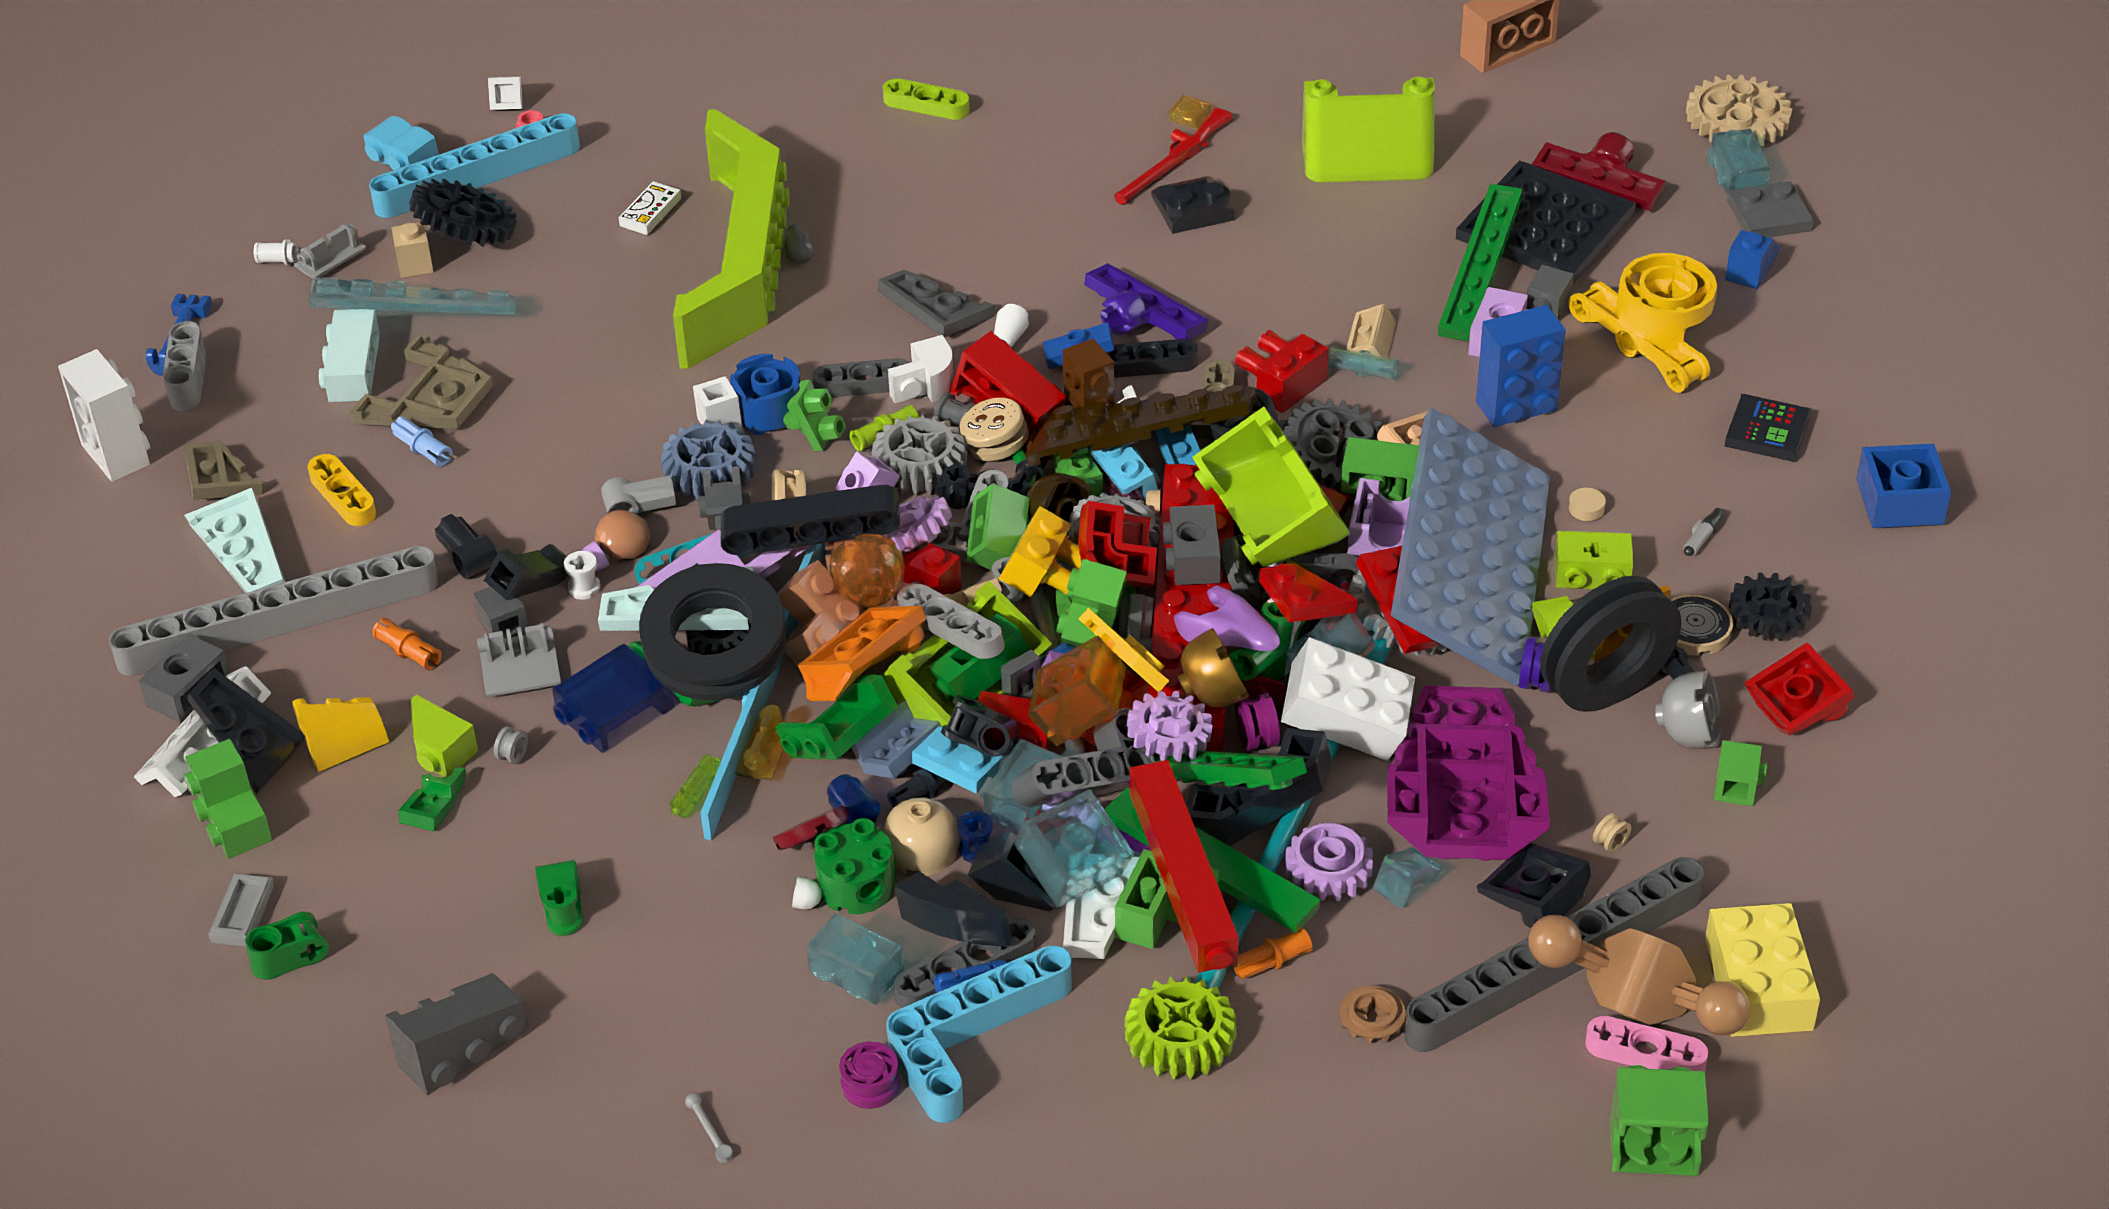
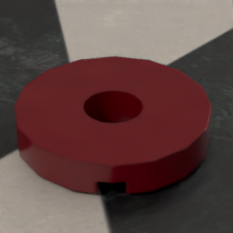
M840 805L793 826L772 838L778 850H785L829 829V827L831 829L848 820L849 815L844 805Z

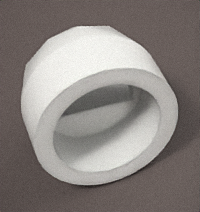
M797 876L792 908L811 909L820 902L822 897L821 889L813 879Z

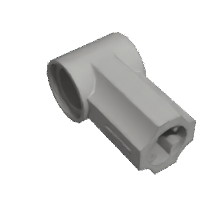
M670 475L631 483L626 478L615 477L605 482L601 488L607 514L616 510H626L638 515L640 512L676 505Z

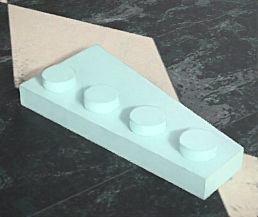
M252 488L184 515L189 525L245 593L285 582L258 500Z
M754 566L744 567L754 572ZM650 585L603 593L598 617L600 631H639L641 611L654 589ZM708 608L692 614L680 625L678 630H749L750 621L738 611L727 608Z

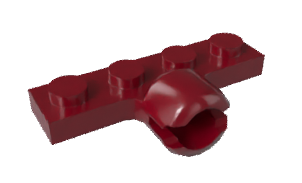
M1616 132L1603 134L1592 151L1587 154L1545 142L1532 163L1534 166L1636 202V207L1650 212L1665 190V180L1627 168L1634 157L1632 154L1634 147L1628 138Z

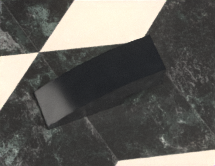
M919 871L894 886L901 918L920 929L945 938L973 944L1007 947L1013 943L1006 910L957 879L942 886Z

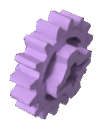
M938 495L931 499L928 496L924 498L916 497L912 501L900 505V526L898 529L889 534L877 535L881 549L883 551L887 550L888 553L896 549L898 552L902 550L911 551L919 545L933 541L937 537L936 534L941 532L939 528L948 525V520L953 517L944 497L939 498Z
M1161 690L1158 692V696L1153 698L1146 693L1144 694L1143 702L1135 700L1133 702V709L1129 710L1127 736L1128 738H1135V748L1145 746V755L1148 757L1158 753L1160 754L1161 761L1166 760L1167 756H1173L1177 762H1181L1183 754L1193 759L1196 757L1197 750L1203 752L1206 750L1207 742H1210L1212 733L1211 714L1204 713V704L1193 705L1194 697L1191 695L1181 699L1179 698L1178 691H1174L1172 696H1166Z

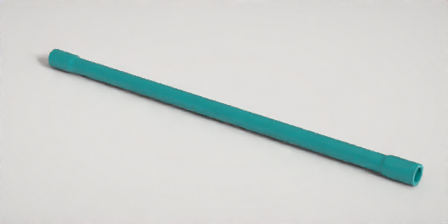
M1372 636L1362 657L1383 665L1393 645L1387 648L1386 639L1380 638L1374 641ZM1327 739L1331 759L1333 760L1341 744ZM1314 797L1282 815L1258 861L1260 865L1274 873L1276 872L1286 852V848L1289 847L1292 837L1295 835ZM1238 900L1230 916L1239 937L1238 945L1256 911ZM1226 968L1200 972L1194 984L1204 979L1207 985L1206 989L1215 986L1219 988L1226 975Z

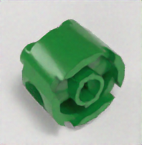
M857 819L853 823L837 826L827 833H822L815 839L814 865L816 882L821 889V900L829 908L838 911V907L848 909V914L859 915L875 911L888 902L891 898V891L896 886L894 849L890 838L881 829L876 828L871 820Z

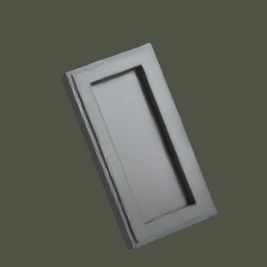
M234 873L208 933L211 943L246 947V936L251 930L258 927L275 887L272 877Z

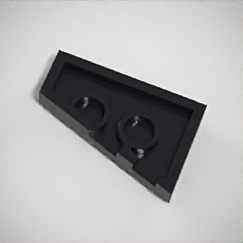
M214 667L189 693L188 702L218 743L227 739L232 741L244 762L250 786L256 795L305 739V735Z

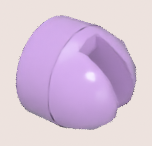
M595 541L581 550L588 551L596 557L597 568L595 573L609 566L605 554Z

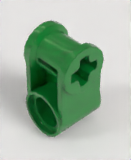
M575 859L536 866L535 872L539 894L545 908L549 930L559 936L575 933L583 925L580 900L581 887Z
M298 912L288 918L251 930L246 936L245 944L253 975L259 979L270 980L295 969L316 964L325 958L329 952V944L325 937L319 935L317 931L318 922L315 916L310 912ZM299 924H303V926H304V928H303L304 931H303V932H302V930H301ZM307 946H309L311 953L307 952Z

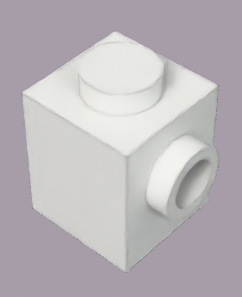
M726 376L693 386L697 418L701 424H704L705 420L710 424L720 420L723 425L733 423L736 429L742 428L738 396Z

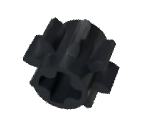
M963 465L948 466L943 471V475H936V495L939 498L944 497L950 508H965L970 501L978 475L970 474L969 469Z

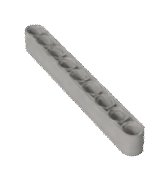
M425 546L410 547L118 628L109 637V644L119 673L127 676L148 672L190 634L222 650H228L433 592L439 585L434 553Z

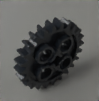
M431 179L430 183L422 181V184L416 185L415 190H413L409 203V210L414 212V218L421 219V225H430L431 232L440 231L442 232L441 237L451 236L455 242L465 240L468 245H472V242H477L482 247H484L485 242L492 246H496V242L504 244L505 240H510L511 235H513L517 222L515 220L516 214L512 213L513 208L504 206L505 200L495 199L496 194L484 193V188L476 189L471 183L461 185L458 180H455L454 184L446 179H442L441 183L434 179Z

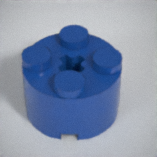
M757 354L743 359L736 365L737 370L735 373H731L730 384L739 400L742 425L748 427L749 432L754 435H763L770 430L786 427L783 418L789 412L787 404L800 389V373L797 365L784 357V361L773 359V354Z

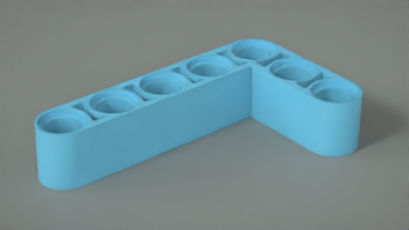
M1060 946L1041 948L890 1014L886 1023L888 1047L896 1054L899 1071L932 1120L939 1123L952 1122L960 1117L964 1107L961 1076L944 1050L1066 997L1072 990V961L1070 953Z

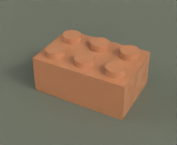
M1472 0L1465 3L1463 6L1460 56L1484 74L1556 42L1560 0Z

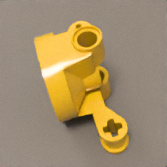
M1674 253L1648 254L1634 259L1624 268L1620 278L1618 293L1605 283L1599 281L1592 284L1590 290L1582 294L1575 293L1569 297V309L1576 320L1582 323L1599 322L1615 334L1616 344L1625 356L1634 357L1639 353L1656 364L1668 387L1676 393L1685 391L1688 385L1695 380L1702 381L1709 377L1710 366L1706 357L1684 342L1686 329L1700 324L1710 316L1716 301L1718 286L1715 276L1703 263L1688 256Z

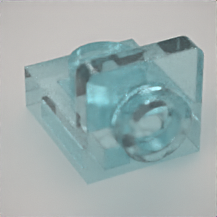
M1414 847L1385 855L1373 889L1395 906L1402 909L1408 906L1415 888L1439 880L1443 867L1429 857H1425Z

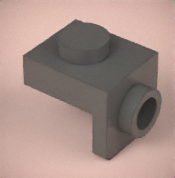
M1029 650L1001 666L1002 694L1054 703V695L1047 689H1041L1037 686L1036 676L1041 668V658L1033 650Z

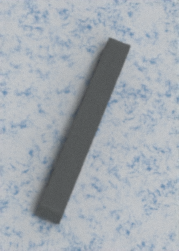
M1679 857L1567 916V918L1576 924L1582 940L1595 946L1602 940L1629 928L1648 934L1694 909L1699 904L1704 879V868L1700 862L1693 858ZM1528 938L1413 999L1408 1004L1406 1011L1405 1041L1412 1049L1420 1052L1435 1050L1582 970L1583 967L1572 962L1561 968H1550L1540 964L1532 956L1528 946Z

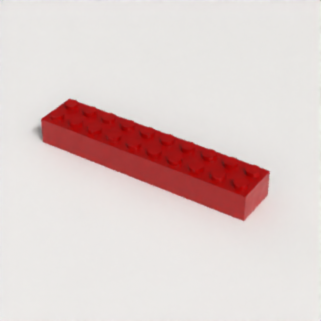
M1165 464L1151 654L1165 666L1160 671L1169 680L1162 689L1165 695L1172 696L1174 691H1178L1179 698L1185 699L1188 696L1178 676L1184 673L1181 657L1183 650L1189 642L1179 634L1175 625L1174 615L1180 611L1199 616L1215 612L1219 608L1209 600L1207 591L1216 585L1232 591L1224 570L1222 545L1225 539L1234 537L1235 521L1215 490L1211 488L1206 491L1194 474L1200 470L1197 465ZM1214 505L1220 548V583L1175 585L1174 570H1167L1166 548H1171V544L1164 545L1163 522H1170V507ZM1224 646L1229 655V646ZM1149 684V695L1156 698L1158 691ZM1195 694L1191 695L1194 697L1193 705L1203 704ZM1205 705L1204 713L1211 714V725H1213L1210 742H1207L1205 751L1224 752L1226 707H1210Z

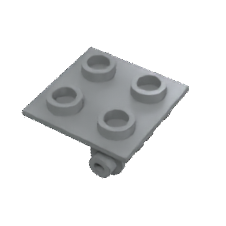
M539 623L540 625L525 627L526 635H522L521 627H517L518 636L511 637L509 628L506 629L507 638L503 637L502 631L486 632L484 637L477 638L486 697L561 685L551 625L544 626L543 623Z

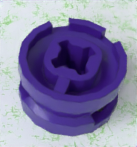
M1527 637L1520 670L1519 688L1529 689L1531 686L1539 687L1541 692L1550 693L1551 687L1542 677L1540 670V659L1545 643L1539 642L1536 637Z

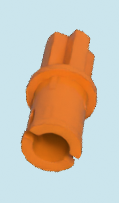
M1301 928L1297 933L1291 932L1274 940L1266 938L1261 946L1238 955V964L1233 965L1234 971L1238 977L1246 979L1272 967L1278 970L1282 967L1283 962L1312 951L1313 946L1310 936L1304 928Z

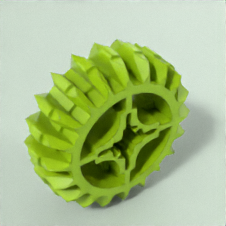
M1170 975L1167 984H1161L1154 980L1151 990L1141 988L1138 998H1131L1129 1011H1127L1124 1018V1027L1126 1028L1125 1041L1127 1046H1130L1132 1057L1140 1058L1143 1069L1154 1066L1157 1077L1165 1071L1170 1072L1173 1080H1175L1178 1073H1186L1191 1080L1194 1071H1200L1207 1076L1210 1065L1221 1067L1224 1057L1230 1056L1234 1040L1237 1037L1236 1014L1234 1009L1231 1008L1228 996H1220L1218 986L1206 989L1207 985L1204 979L1196 984L1191 983L1188 976L1185 977L1183 982H1175ZM1153 1022L1159 1026V1030L1156 1033L1149 1028ZM1207 1022L1211 1026L1209 1032L1203 1029V1023Z

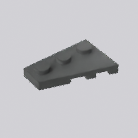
M901 270L878 280V292L944 337L994 317L995 305L985 301L978 305L968 301L969 295L960 291L954 294L939 289V283L907 270Z

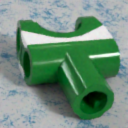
M1271 598L1262 606L1261 616L1278 634L1280 645L1271 651H1258L1238 647L1229 657L1238 677L1242 680L1248 681L1259 674L1276 681L1283 678L1291 671L1293 660L1306 643L1304 639L1298 636L1305 621L1289 623Z

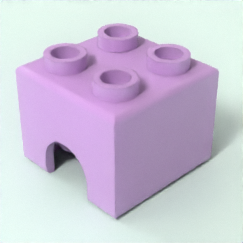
M1360 478L1349 525L1351 534L1348 536L1347 554H1352L1359 558L1360 554L1403 545L1411 495L1403 501H1392L1381 494L1379 490L1380 480Z

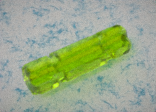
M707 754L697 764L698 767L692 771L679 789L680 792H677L669 803L671 807L670 812L674 816L678 815L681 818H686L695 808L693 805L700 801L713 783L712 780H714L721 763L718 757Z

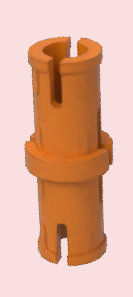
M386 617L380 619L381 623L386 625V627L376 622L372 631L373 637L392 647L396 651L395 654L403 659L408 657L428 671L434 669V666L428 663V661L438 666L442 658L441 650L421 640L417 632L411 629L405 630Z

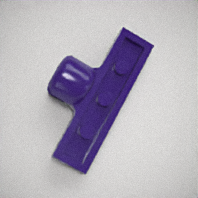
M1109 263L1085 274L1084 285L1096 291L1100 296L1107 298L1102 303V306L1106 309L1101 311L1100 317L1103 324L1109 323L1113 334L1126 335L1140 328L1145 323L1161 328L1175 339L1190 340L1207 331V318Z

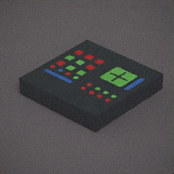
M1742 393L1726 436L1725 447L1795 462L1810 418L1811 408Z

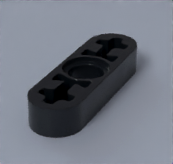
M1188 339L1114 344V350L1107 352L1114 361V378L1187 372L1194 369L1198 364V347L1193 341ZM1144 356L1156 357L1155 360L1151 361L1142 360L1140 358Z

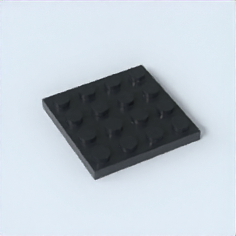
M1520 160L1497 184L1522 189V201L1502 257L1536 270L1545 265L1573 273V283L1635 213L1636 202ZM1484 199L1456 228L1455 239L1467 244L1469 243Z

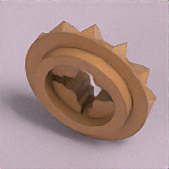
M1362 986L1345 995L1340 1003L1339 1015L1342 1028L1350 1030L1353 1039L1359 1036L1365 1037L1370 1044L1374 1038H1381L1387 1042L1391 1034H1400L1401 1027L1405 1022L1406 1010L1402 1000L1391 990L1380 986ZM1371 1006H1375V1012H1377L1376 1021L1373 1022L1367 1020Z

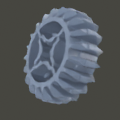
M705 420L704 424L700 425L691 422V426L688 429L679 427L678 434L669 435V441L663 444L662 458L660 459L663 475H670L674 492H682L684 498L694 495L697 501H699L698 496H705L703 469H710L712 483L733 482L732 467L739 466L742 486H747L749 479L754 476L755 462L757 461L756 450H754L751 436H747L743 428L736 429L733 423L723 425L720 420L714 424H710Z

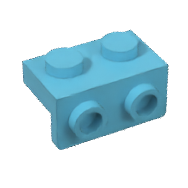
M1127 443L1098 451L1090 448L1092 456L1122 494L1125 495L1135 490L1146 504V493L1148 490H1158V487L1161 486L1157 473L1152 467L1148 468L1135 446L1131 447Z
M940 726L912 751L913 764L976 794L986 784L997 788L1002 783V755L996 757L987 756L967 745L952 741L941 733L942 727Z

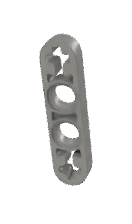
M923 584L908 585L898 592L897 600L899 606L922 607L927 618L923 628L974 657L988 659L999 655L1004 650L1005 644L1001 627Z

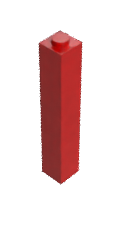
M1164 760L1130 767V797L1197 972L1220 970L1227 966L1238 964L1239 937L1169 761Z

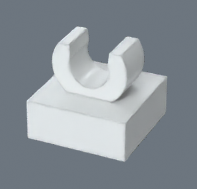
M521 76L488 78L490 110L523 108Z

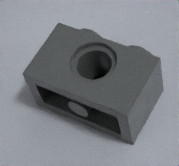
M1214 505L1170 507V522H1163L1164 545L1171 544V548H1166L1167 570H1174L1175 585L1220 583V548Z
M191 634L187 636L139 680L146 706L179 723L183 722L194 710L187 700L189 693L214 667L225 676L230 674L224 650Z

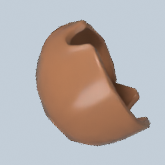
M616 510L600 519L594 534V541L599 545L603 553L610 555L615 562L621 559H635L643 554L651 538L647 522L637 514L626 510Z

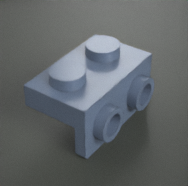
M898 700L896 702L898 707L852 746L864 774L893 779L903 775L912 763V751L938 726L941 727L940 722L914 718L908 703L904 700Z

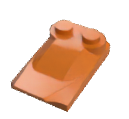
M895 606L870 607L798 665L806 684V698L809 701H836L868 667L883 661L896 651H900L901 654H907L918 649L925 637L922 627L927 619L922 607Z

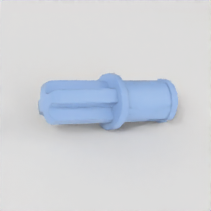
M398 417L392 423L391 429L393 434L408 444L414 454H422L438 467H443L450 461L451 458L443 454V452L452 455V449L434 438L433 433L429 429H421L405 417Z

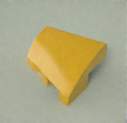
M356 697L348 701H343L339 698H327L325 704H307L304 698L292 701L299 727L307 741L312 763L318 772L389 743L382 719L371 697Z

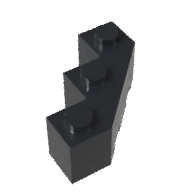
M1286 728L1279 756L1303 757L1307 771L1305 774L1292 778L1293 784L1288 787L1270 790L1268 785L1247 788L1246 783L1230 786V788L1192 784L1186 806L1194 826L1224 844L1232 846L1321 793L1324 789L1332 760L1325 732Z

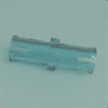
M1334 346L1329 349V358H1332V360H1328V368L1355 372L1356 376L1363 378L1366 375L1394 381L1397 377L1398 370H1394V367H1399L1398 359L1370 355V351L1367 350L1354 352Z

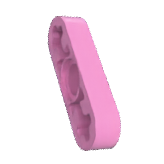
M1610 1016L1596 1017L1587 1026L1586 1048L1592 1055L1598 1058L1630 1066L1642 1065L1648 1069L1671 1070L1675 1067H1686L1691 1071L1705 1072L1708 1049L1701 1040L1695 1037ZM1602 1034L1610 1035L1608 1041L1600 1039ZM1624 1038L1628 1039L1627 1047L1622 1046ZM1643 1041L1650 1042L1658 1050L1650 1054L1642 1053L1635 1045ZM1666 1049H1670L1669 1057L1665 1056ZM1685 1054L1693 1056L1691 1061L1683 1060Z

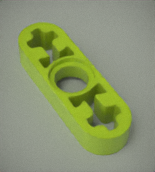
M900 78L890 79L882 86L883 101L892 108L952 120L962 119L970 112L969 96L960 90ZM922 98H932L929 100H920Z

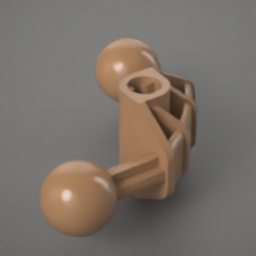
M1547 915L1540 918L1534 923L1529 932L1528 946L1536 961L1550 968H1561L1572 962L1587 969V981L1599 1005L1636 1021L1653 1025L1680 1017L1689 1009L1696 1012L1699 1022L1711 1033L1730 1035L1741 1030L1749 1019L1751 1012L1750 1001L1741 987L1728 981H1717L1707 985L1705 988L1696 986V977L1681 948L1650 934L1629 928L1602 940L1595 946L1582 940L1576 924L1562 915Z

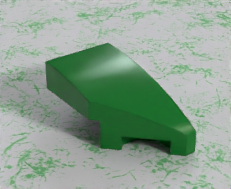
M453 768L451 776L442 778L434 777L431 774L422 775L421 789H417L398 810L399 823L435 831L448 814L464 784L466 768Z

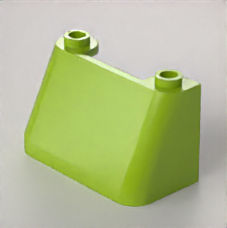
M1413 77L1403 84L1402 94L1338 96L1336 86L1327 80L1304 81L1302 150L1305 174L1310 180L1315 182L1426 179L1433 174L1435 136V85L1433 78Z
M1262 407L1192 456L1200 469L1194 473L1206 491L1211 488L1215 490L1243 533V539L1246 544L1241 549L1252 565L1260 562L1263 567L1338 543L1351 534L1293 444L1265 407Z
M990 581L986 582L976 591V597L972 603L970 602L964 606L988 620L997 613L1019 628L1028 649L1033 650L1040 658L1043 657L1052 645ZM935 634L912 654L909 652L906 656L901 655L894 661L883 675V679L896 702L904 700L908 703L914 718L938 721L941 727H943V725L949 723L955 705L950 700L944 702L936 694L932 687L935 680L928 667L954 648L955 645ZM1002 679L989 687L986 692L1002 694Z

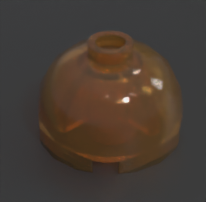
M862 534L855 536L856 542L850 543L846 547L844 542L838 545L831 555L829 568L835 588L842 598L861 608L884 605L895 598L904 583L905 562L902 551L896 548V543L891 538L879 534Z

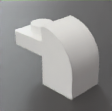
M943 335L911 343L912 362L888 369L889 392L894 404L927 395L932 403L936 402L944 393L950 392L954 380L952 350Z

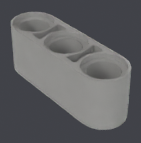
M192 321L175 324L170 329L163 381L170 406L177 411L191 410L201 400L207 355L200 327Z

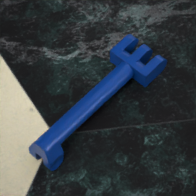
M176 294L171 304L173 316H178L174 325L179 322L191 321L193 317L206 318L212 305L211 296H202L199 301L198 295H189L186 301L185 294ZM168 337L159 355L154 348L146 350L147 365L159 376L163 375Z

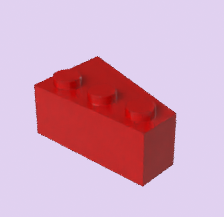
M989 331L962 352L950 389V393L957 397L963 393L975 400V405L992 398L1014 400L1021 407L1029 432L1042 429L1052 411L1063 406L1066 396L1055 384L1050 383L1030 362L1025 361L1005 340L1000 339L992 331Z

